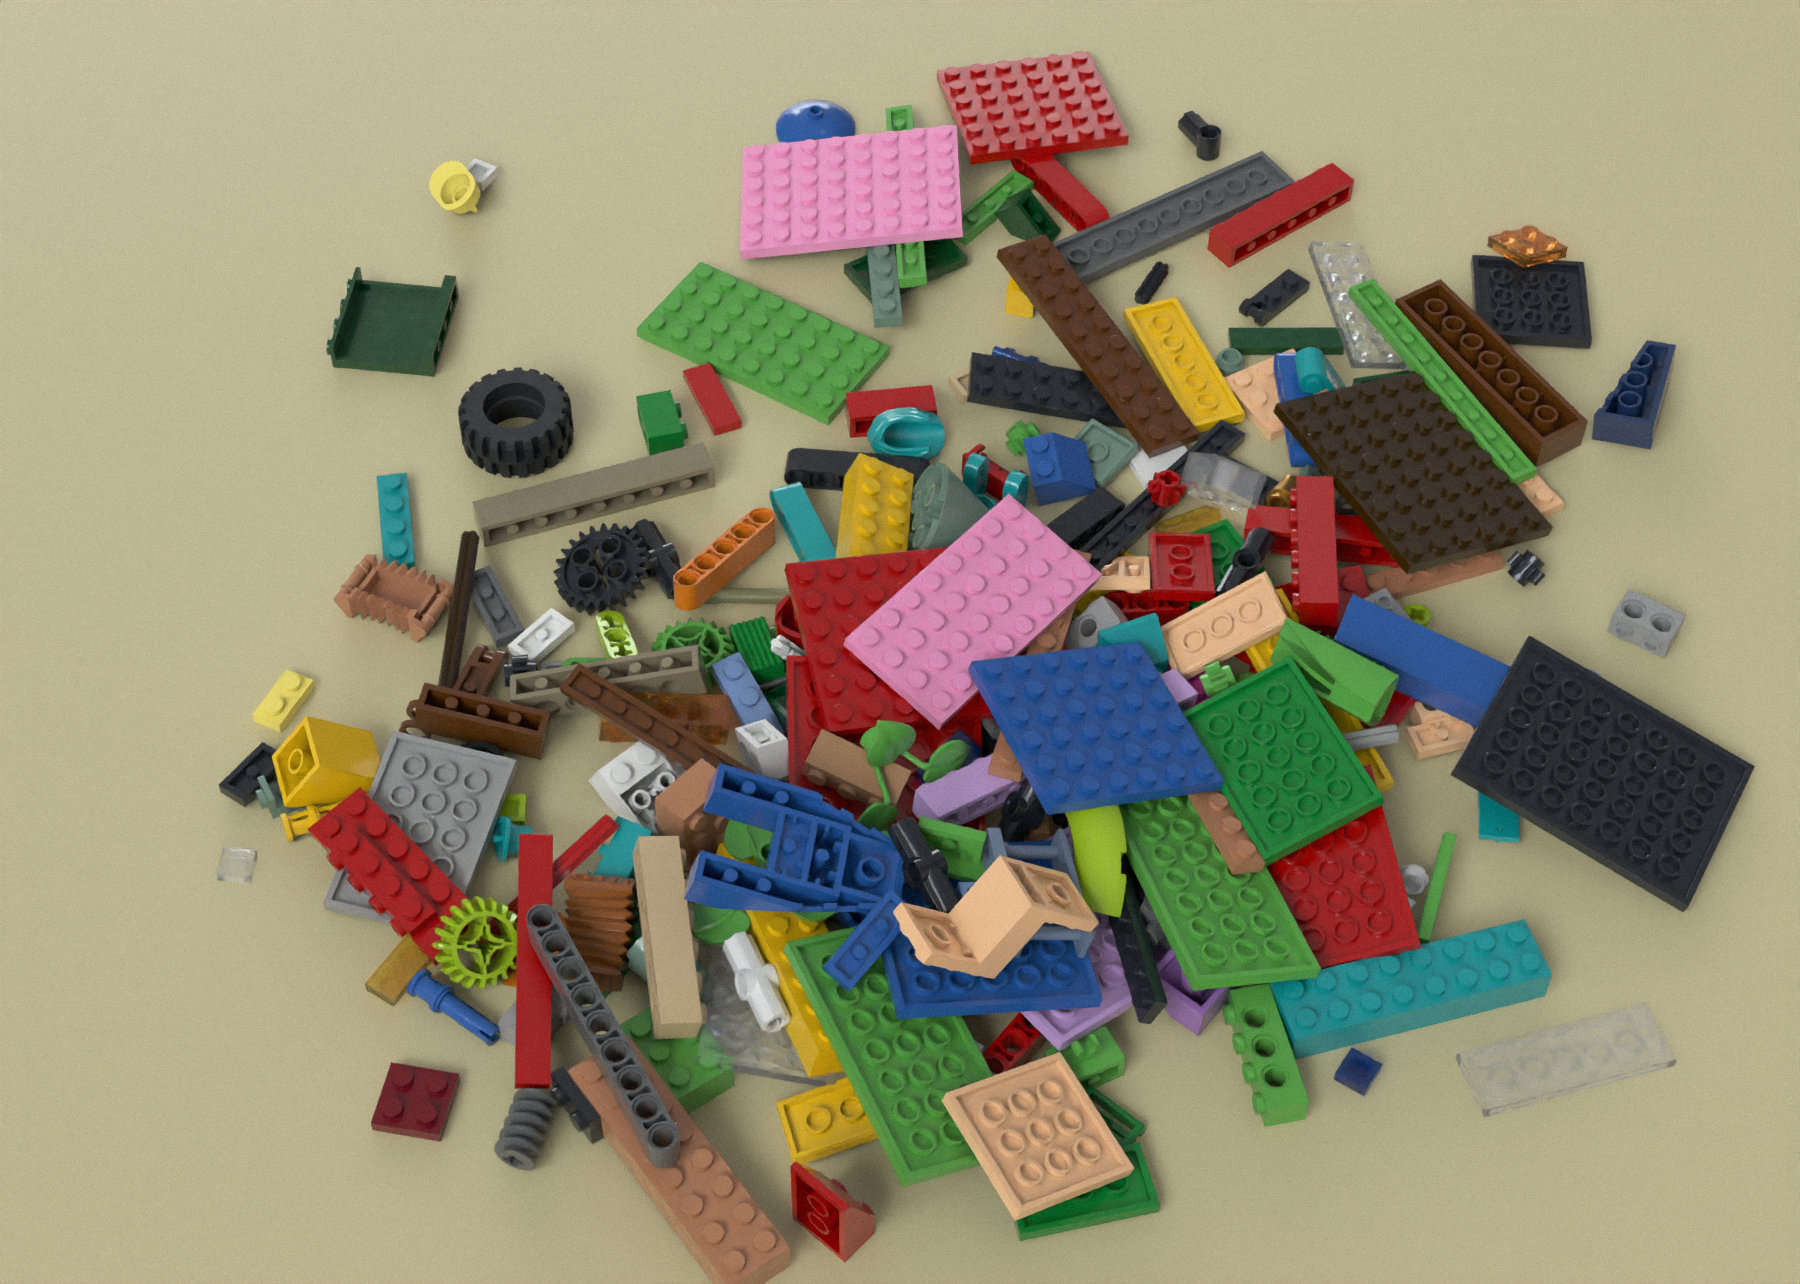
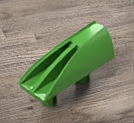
M1286 617L1270 662L1275 664L1291 656L1317 696L1371 727L1377 725L1387 710L1399 681V675L1389 671L1384 665L1380 666L1376 664V661H1370L1331 640L1329 635L1324 637L1320 635L1321 631L1314 632Z

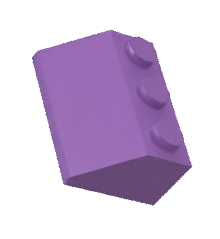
M1172 949L1157 964L1168 1002L1165 1006L1166 1011L1170 1017L1198 1036L1221 1011L1223 1005L1227 1004L1229 990L1241 988V986L1193 991Z

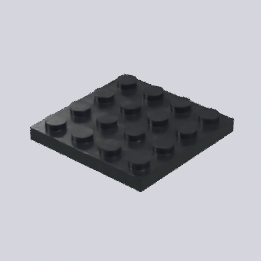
M1472 255L1470 264L1474 312L1508 344L1590 349L1592 336L1584 262Z

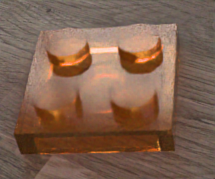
M1530 225L1523 226L1522 229L1505 230L1500 234L1489 236L1487 247L1523 268L1566 258L1568 247L1559 243L1556 238L1547 236L1540 232L1537 227Z

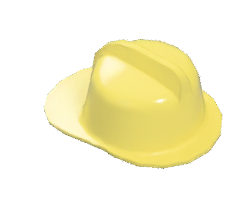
M452 160L444 162L437 167L430 178L429 189L441 207L456 214H465L470 210L476 213L478 211L476 205L481 193L475 178L469 170L459 161Z

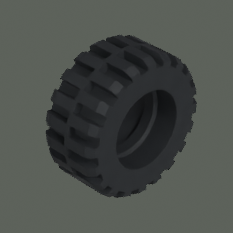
M513 367L514 370H497L496 374L491 375L489 373L483 376L480 382H474L461 399L458 416L465 453L468 458L473 460L476 466L481 469L485 467L486 472L493 475L499 473L504 478H511V476L519 475V478H525L531 473H535V475L541 474L547 467L551 469L559 462L558 458L562 460L569 451L568 448L573 443L574 427L569 395L558 381H554V378L546 373L541 375L535 369L525 371L522 367ZM516 417L536 420L527 426L519 428L497 426L502 421Z

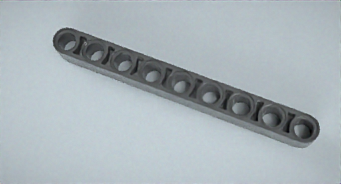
M548 904L533 906L526 915L528 937L532 947L649 1161L658 1168L672 1167L680 1158V1139L677 1127L558 913ZM556 951H562L561 953H558V954H554V953H553V952H556ZM572 977L577 978L575 980H567ZM585 1004H592L589 1007H581ZM599 1031H607V1033L602 1035L596 1034ZM616 1058H621V1059H623L622 1061H619V1062H611L612 1059H616ZM630 1086H637V1087H639V1088H637V1089H635V1090H627V1089H626L627 1087H630ZM645 1114L654 1115L652 1118L649 1119L641 1118V1116ZM663 1142L670 1144L664 1148L656 1146Z

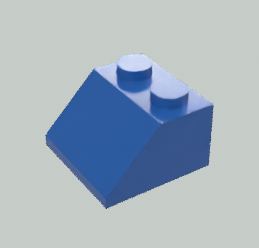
M1053 432L1023 439L1038 506L1086 496L1096 489L1085 442Z

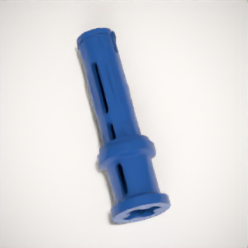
M427 968L419 970L413 976L407 987V993L410 996L421 998L429 1004V1009L435 1013H445L483 1040L488 1046H492L498 1041L500 1036L495 1033L500 1034L499 1025L458 998L451 985H443L431 976L432 973Z

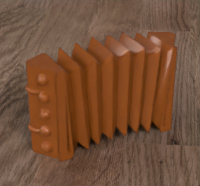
M569 872L564 882V888L568 896H570L569 899L564 901L568 907L565 911L569 916L564 919L569 927L566 930L600 991L621 992L624 978L620 971L628 969L623 960L628 959L626 956L628 948L634 945L630 936L636 933L634 927L630 924L636 921L632 911L636 910L633 900L636 899V880L621 878L620 876L611 877ZM572 977L567 980H575L577 978Z

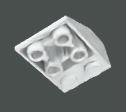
M638 741L599 769L588 781L615 814L652 830L653 836H658L655 798L677 780L679 776L665 757Z

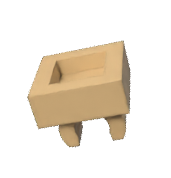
M969 368L948 377V385L955 393V397L961 405L967 402Z

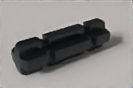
M1161 261L1155 263L1152 270L1141 283V286L1135 292L1134 300L1142 305L1148 304L1152 298L1151 296L1155 294L1163 282L1162 280L1168 275L1169 266L1167 263L1163 264Z

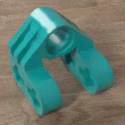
M974 452L965 464L962 482L991 510L997 503L995 500L984 496L988 482L989 459ZM1015 469L1012 470L1005 481L1002 499L1010 494L1022 506L1026 507L1029 476Z

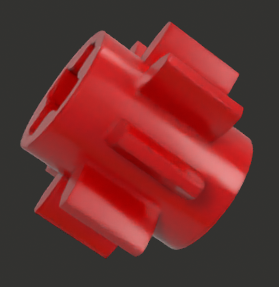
M1164 470L1160 473L1155 472L1153 480H1149L1147 492L1152 493L1151 501L1162 507H1170L1173 504L1179 505L1180 497H1184L1186 485L1180 484L1182 476L1171 470Z

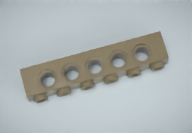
M698 644L581 663L643 703L707 693L706 666ZM578 664L510 675L511 703L550 712V718L590 712L587 708L564 695L560 690V686Z

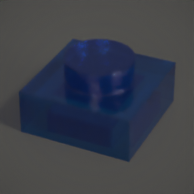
M1351 1048L1335 1072L1334 1080L1365 1096L1379 1075L1383 1064Z

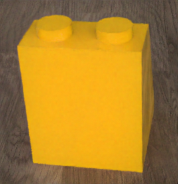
M306 716L272 755L284 806L289 808L337 803L343 801L359 787L367 794L381 763L372 731Z

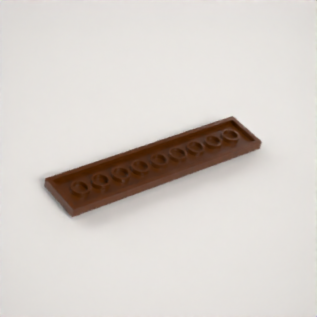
M1046 234L998 249L997 259L1149 458L1198 440L1200 432Z

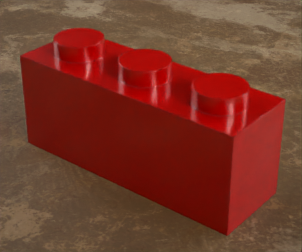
M932 385L845 393L846 418L850 438L867 437V432L874 418L888 410L914 407L937 416V406Z

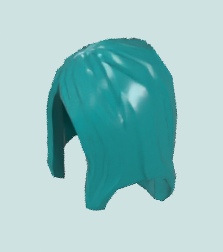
M914 407L896 408L885 411L874 418L867 432V440L877 454L916 456L929 460L940 454L945 443V431L940 418L933 413Z

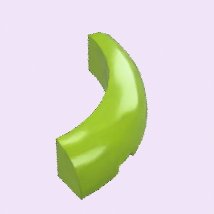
M1112 805L1065 812L1072 833L1074 866L1083 899L1091 911L1120 918L1126 886V875L1121 874V857L1126 853L1127 847L1119 806Z

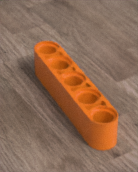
M763 507L751 510L677 571L673 577L675 606L684 611L697 609L772 546L775 542V513L771 509Z

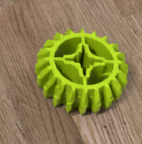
M475 896L473 903L468 899L461 900V909L454 905L450 906V912L453 915L451 918L444 915L440 917L441 921L446 925L444 929L436 928L434 930L435 934L441 936V940L432 943L433 947L442 950L434 958L437 962L444 963L440 969L444 974H450L451 981L455 983L461 981L462 986L466 988H471L474 984L476 988L484 989L486 982L490 986H497V975L504 980L508 979L506 971L508 967L516 969V963L513 962V959L517 956V923H514L517 919V914L513 911L508 912L509 907L503 902L497 904V900L492 897H488L484 901L483 897ZM487 916H491L496 921L501 936L491 934L490 925L487 924ZM469 923L467 931L460 935L462 929ZM479 937L489 940L483 941L482 945L478 944L479 948L469 945L476 944L477 940L481 941ZM458 949L468 952L469 960L472 961V969L466 968L461 963L457 953ZM498 950L496 956L490 961L493 952Z

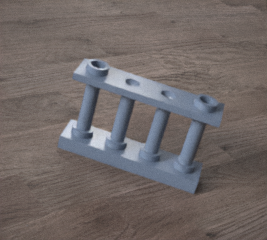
M1000 828L986 829L985 843L981 853L985 871L1000 855L1012 859H1051L1054 870L1067 873L1083 897L1072 859V844L1068 843L1064 829H1057L1051 846L1008 845L1007 842L1003 841ZM1041 926L1030 940H1073L1077 957L1084 958L1090 944L1094 943L1095 928L1091 932L1079 929L1073 930L1066 926ZM1023 947L1013 958H1019Z

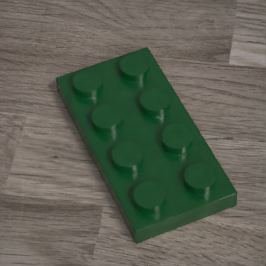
M950 238L924 241L927 282L967 265L968 257ZM865 255L844 264V274L872 304L868 258ZM899 287L900 294L905 293L916 287Z

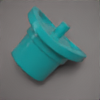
M508 816L498 818L492 836L494 851L498 861L506 862L507 855L518 854L519 833L533 834L531 826L515 825L511 823V819Z

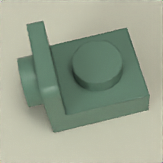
M264 775L257 778L260 789L255 791L262 809L268 807L273 819L280 817L282 813L288 814L303 808L285 807L278 781L268 785Z

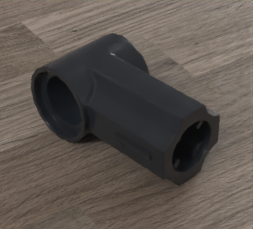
M1193 110L1184 113V116L1178 120V128L1196 146L1197 157L1205 161L1217 159L1220 156L1221 129L1215 125L1207 124Z

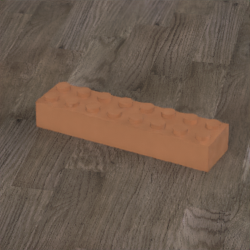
M628 1034L625 1036L679 1132L680 1158L672 1167L658 1168L649 1161L592 1056L569 1069V1076L601 1116L603 1136L713 1284H764L790 1266L789 1245ZM616 1058L612 1059L611 1062H619L623 1059ZM630 1086V1087H627L626 1089H627V1090H635V1089H637V1088H639V1087H637V1086ZM645 1114L641 1116V1118L649 1119L652 1118L654 1115ZM663 1142L656 1146L664 1148L670 1144Z

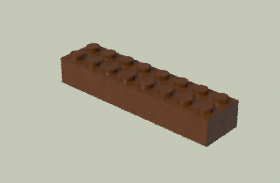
M1441 279L1396 299L1395 305L1535 467L1582 444L1588 420Z

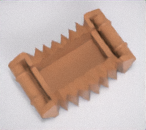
M367 554L355 566V570L345 584L341 585V589L333 600L347 617L353 619L361 612L362 620L368 614L371 621L378 617L379 624L386 619L388 627L394 623L396 631L401 628L402 634L409 630L411 640L419 643L422 637L429 635L430 628L435 626L436 620L441 617V612L445 611L446 605H449L451 602L453 585L443 578L435 582L434 574L427 578L426 570L418 574L416 565L408 570L406 562L398 567L397 560L395 559L388 565L384 557L378 563L375 554Z

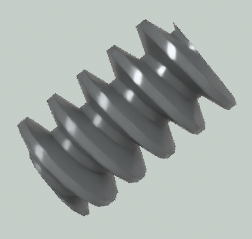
M535 1088L520 1089L514 1094L513 1103L509 1107V1115L504 1120V1127L500 1130L499 1140L495 1143L494 1147L496 1155L503 1162L524 1171L535 1169L536 1162L533 1158H537L540 1155L538 1146L543 1145L545 1142L543 1134L547 1133L550 1129V1125L547 1122L554 1118V1112L550 1108L557 1106L556 1100L549 1094Z

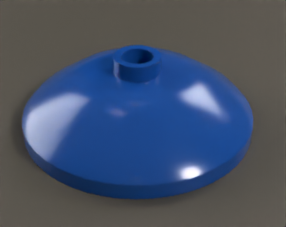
M806 100L790 106L781 113L776 122V136L779 142L786 143L808 139H827L836 136H855V121L852 115L838 104L826 100Z

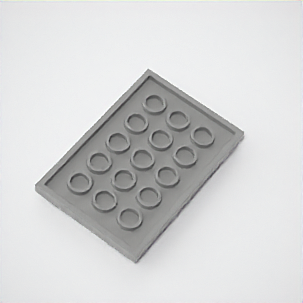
M393 731L367 795L468 898L518 764L516 759ZM344 869L339 872L336 870L323 902L325 909L390 925L391 919L386 913L380 916L368 902L370 897L367 893L362 891L359 894L347 880L349 875Z

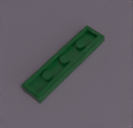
M1341 327L1228 328L1227 334L1229 348L1238 350L1241 355H1275V353H1283L1292 348L1298 352L1307 347L1318 348L1324 355H1343L1345 349Z

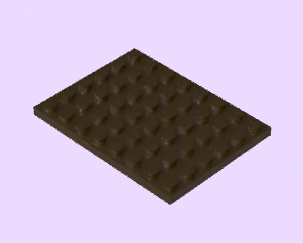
M1415 371L1280 402L1275 406L1274 414L1324 475L1333 476L1334 487L1406 574L1549 536L1553 528L1514 482H1510L1508 475L1500 470L1491 460L1490 454L1478 445L1473 435L1466 431L1458 422L1456 415L1445 407L1440 401V397L1432 392L1422 376Z

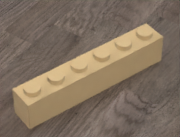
M638 836L632 855L654 1039L696 1038L701 1025L706 1023L707 1012L705 1004L700 1003L699 993L702 991L701 972H696L695 961L698 959V943L696 940H692L691 930L694 928V912L692 909H688L687 900L684 899L688 879H684L683 869L686 867L685 849H680L679 836Z

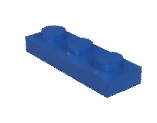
M891 889L884 894L822 967L847 992L854 987L901 931L899 928L900 924L893 911L901 902H906Z

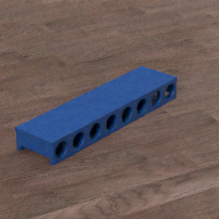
M1352 594L1342 615V620L1333 640L1337 644L1370 661H1376V664L1380 666L1384 665L1386 669L1399 675V681L1395 690L1475 727L1479 724L1510 666L1354 594Z

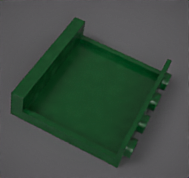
M356 267L353 277L349 278L347 282L346 298L341 299L340 316L334 320L333 336L327 340L326 351L327 355H331L333 367L435 377L459 298L456 276L445 275L442 286L433 287L362 280L361 269Z

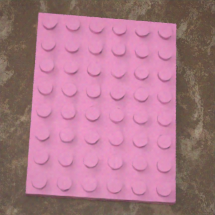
M941 125L931 128H914L903 131H886L884 133L859 134L846 137L836 136L827 139H808L799 142H780L778 144L743 147L740 254L742 260L963 237L957 125Z

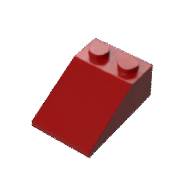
M795 1161L790 1166L792 1218L843 1262H846L874 1234L875 1216L873 1211L863 1201L857 1202L849 1196L845 1187L838 1180H830L822 1172Z

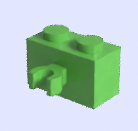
M1105 1025L1078 1041H1073L1070 1046L1060 1051L1084 1090L1090 1085L1097 1088L1123 1076L1126 1057ZM1051 1046L1044 1052V1057L1059 1051L1054 1046Z

